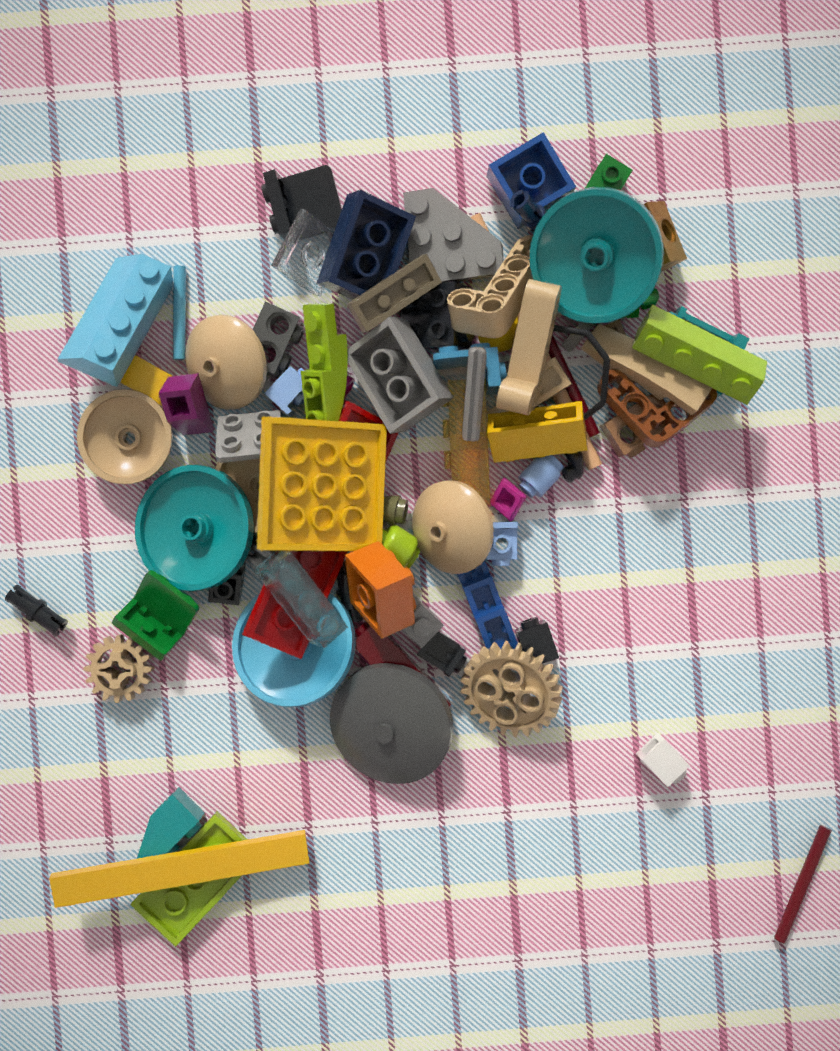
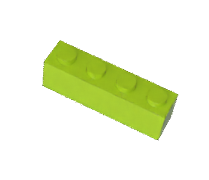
M653 304L637 329L632 349L748 405L765 382L766 360Z

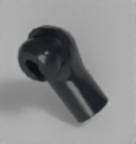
M581 451L573 454L565 453L564 455L568 459V466L562 469L561 474L567 482L571 483L576 478L579 480L584 474L583 453Z

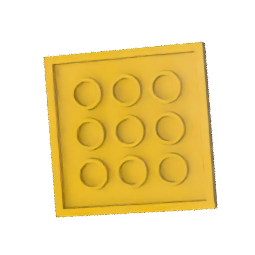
M261 417L257 549L355 551L377 541L382 544L386 426L384 424Z

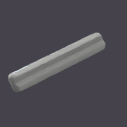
M471 347L468 351L462 438L465 441L475 442L480 438L487 355L486 349L482 347Z

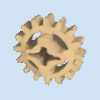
M123 634L116 635L115 642L111 636L103 638L104 645L100 642L94 644L93 648L97 653L87 654L86 658L91 661V664L83 667L84 671L91 672V676L85 681L86 683H95L96 686L92 690L94 694L103 691L102 700L106 701L113 695L115 703H119L123 700L124 696L128 701L134 699V691L139 695L145 691L142 684H149L152 681V678L146 674L155 669V666L147 665V660L153 657L152 654L144 655L142 652L144 648L140 645H134L135 641L131 638L125 641ZM112 649V652H110V658L102 662L101 660L104 654L108 650ZM129 652L136 658L137 661H135V660L129 655ZM118 663L119 667H123L124 669L129 670H126L120 674V670L115 669L111 666ZM138 675L135 682L126 688L128 678Z

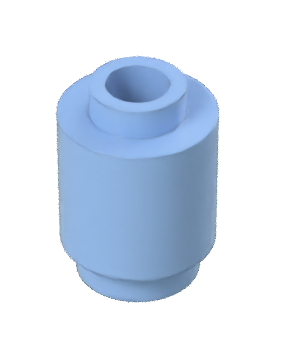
M553 455L535 458L518 476L521 481L519 487L529 497L533 498L536 495L541 498L561 476L560 472L564 466Z

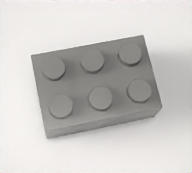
M388 317L347 349L348 364L389 433L406 432L454 398L406 318Z

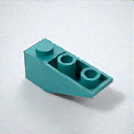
M180 787L150 816L137 859L176 852L180 848L177 842L184 836L190 839L202 826L199 821L205 812Z

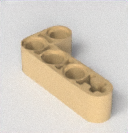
M533 235L524 236L516 241L484 291L462 288L448 295L447 302L452 328L455 331L487 338H498L509 331L520 313L527 281L529 279L533 280L530 269V246Z
M532 279L527 281L508 373L500 385L496 408L529 415L535 409L543 380L562 286Z

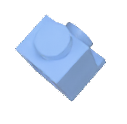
M291 366L265 392L290 417L295 414L291 408L294 405L299 407L304 403L300 372L303 369L300 368L296 371Z
M493 522V543L486 560H492V566H510V560L517 559L518 522ZM499 538H504L507 541V547L504 550H499L496 547V541Z

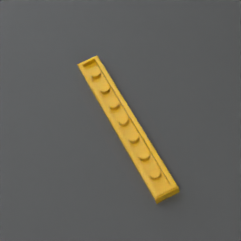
M305 830L56 872L51 873L49 880L54 907L59 908L310 864L306 833Z

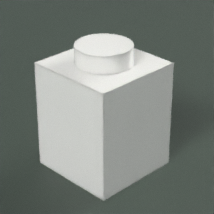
M659 733L652 737L636 753L667 787L680 782L685 777L686 770L690 767Z

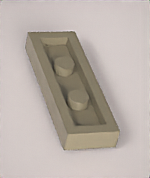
M424 254L346 305L360 330L364 333L370 331L388 317L394 315L442 283L428 255Z

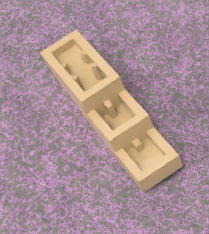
M598 324L592 332V335L610 358L609 370L616 369L623 372L633 383H638L660 401L667 397L687 413L693 415L698 411L712 387L632 349L634 339L601 324ZM587 339L580 349L603 365L604 360Z

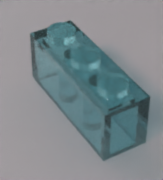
M276 550L253 570L310 643L325 649L348 628L347 624L291 552Z

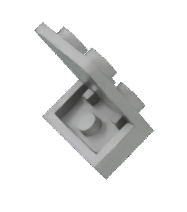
M281 410L218 416L216 460L224 463L260 459L261 417H282Z

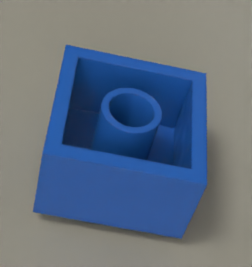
M544 132L489 164L486 175L517 229L524 225L521 216L510 206V200L516 192L521 190L527 191L537 205L543 206L548 211L560 199L573 193L576 188Z

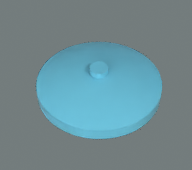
M332 593L329 594L302 659H299L242 635L259 594L256 595L242 611L235 626L232 640L234 665L244 685L258 698L283 707H303L326 698L343 682L354 659L356 646L355 630L345 606Z

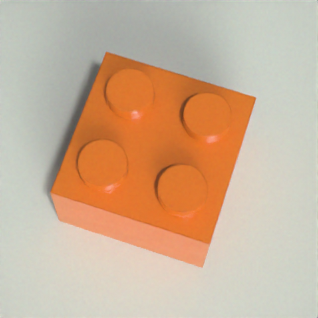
M379 541L346 554L350 603L375 632L383 639L415 624L414 610L416 609V602L413 597L412 587L415 584V580L411 570L407 567L404 568L397 560L395 554L391 550L388 551Z

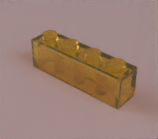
M466 379L448 380L447 387L454 398L442 406L448 407V419L442 420L443 438H449V450L444 451V469H450L451 480L467 484L482 497L486 505H491L485 379L480 438L475 442L465 441L462 438Z

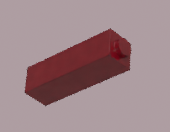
M367 621L363 622L355 630V648L371 665L379 663L399 664L412 668L431 680L390 635L382 639ZM441 691L450 707V699Z

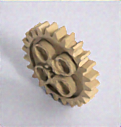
M505 641L502 649H500L497 643L493 642L489 650L483 646L478 654L474 653L463 670L465 673L460 681L464 684L461 693L467 695L464 704L473 705L470 714L479 713L481 715L479 719L480 724L485 721L490 722L489 730L492 731L498 726L500 727L501 735H505L507 729H509L514 737H517L520 730L526 736H529L532 729L539 733L543 725L548 727L552 718L556 717L562 701L560 694L563 687L557 685L560 676L558 674H550L554 666L553 664H542L543 654L536 658L532 656L534 648L531 647L527 652H523L521 643L518 642L515 649H511L509 642Z

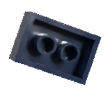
M361 189L347 194L316 284L354 300L397 272L416 216Z

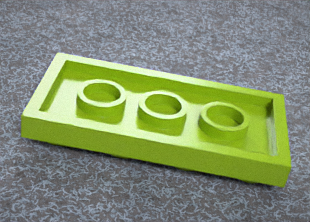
M216 811L180 851L248 839ZM241 876L140 893L130 905L176 947Z

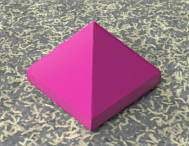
M502 478L489 503L511 522L514 520L527 496L506 478Z

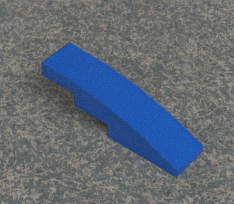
M484 560L480 566L469 572L457 574L485 647L489 650L492 643L496 642L500 649H502L505 641H508L511 649H515L518 642L486 561Z

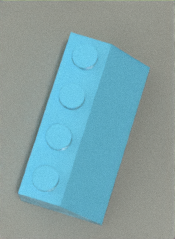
M144 254L116 258L58 357V362L118 387L173 287L171 266Z

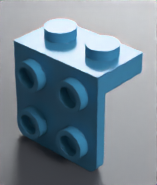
M489 343L473 344L471 347H482L487 352L484 379L485 396L497 395L503 379L506 378L505 362H499L498 347H490ZM457 346L439 348V353L433 354V364L437 370L467 367L469 350L458 351Z

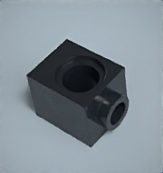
M533 617L520 622L521 627L515 629L519 643L522 645L523 652H527L531 647L534 648L533 657L536 658L539 655H544L542 664L559 658L548 623L544 619L539 621L538 617Z

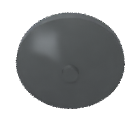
M379 663L366 666L353 673L342 684L332 701L330 727L336 746L355 769L377 781L405 784L425 778L437 769L450 748L453 738V719L450 707L438 687L426 676L412 668L393 663Z

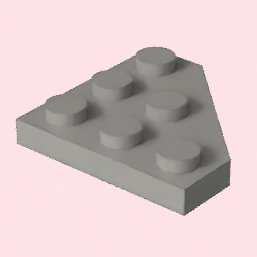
M434 188L403 193L405 211L416 216L408 239L409 262H412L421 255L427 254L442 283L494 277L504 261L503 244L500 240Z

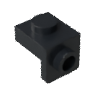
M440 631L417 652L418 656L442 670L448 677H450L453 671L458 673L467 660V657L464 656L466 652L465 647Z

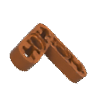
M616 369L609 370L608 383L613 384L616 382L619 386L618 388H608L606 403L644 444L652 448H659L666 444L706 412L717 398V390L712 388L696 413L690 415L685 411L686 419L677 420L672 416L671 408L679 406L670 400L658 410L623 372ZM601 376V378H600V380H599V382H598V386H597V390H598V393H599L600 396H601L602 376ZM625 393H628L622 402L618 400L620 396L623 397ZM629 402L638 403L642 408V414H631L628 412L626 404ZM665 422L667 426L660 434L653 436L650 433L651 429H657Z

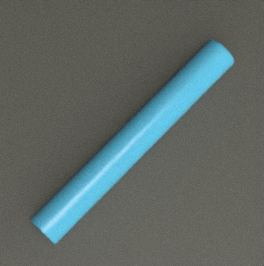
M175 265L173 266V360H185L186 267Z

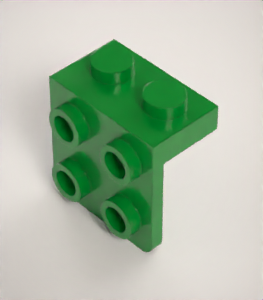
M149 570L145 574L134 598L113 618L112 624L158 660L162 661L183 638L198 613L199 606L189 595L182 593L174 587L167 578L153 570Z

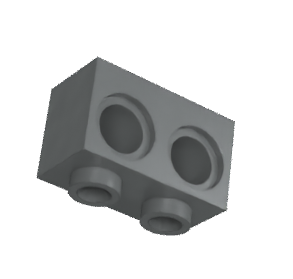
M265 301L253 331L259 338L264 350L271 348L276 351L274 361L267 363V374L278 378L281 372L284 373L289 368L292 356L289 355L293 344H299L305 328L302 327L303 321L299 316ZM280 320L287 321L289 323L287 332L281 335L273 332L276 322Z

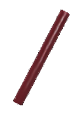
M552 334L548 353L551 359L555 357L572 383V385L566 388L571 401H582L583 412L585 413L589 408ZM593 416L585 420L586 431L590 438L600 433Z
M819 825L775 933L774 939L783 944L787 942L832 830L823 825Z

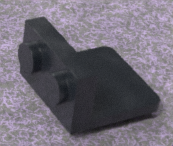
M328 165L284 178L275 169L263 173L265 184L261 185V189L266 203H271L273 215H270L269 219L275 234H279L287 243L336 228L342 206L332 169Z
M455 281L440 283L401 309V318L407 319L424 348L457 346L458 350H469L475 335L461 333L452 328L447 297L457 289L473 290V288Z

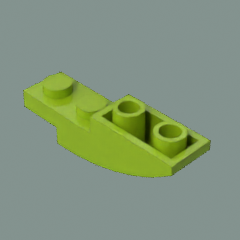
M334 303L302 305L310 367L308 370L300 371L306 419L339 421L347 382V335L337 334Z

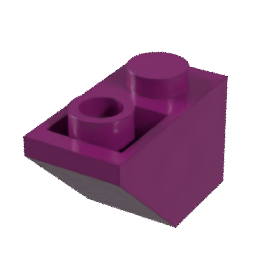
M199 373L168 377L158 393L167 422L183 436L213 432L214 426Z

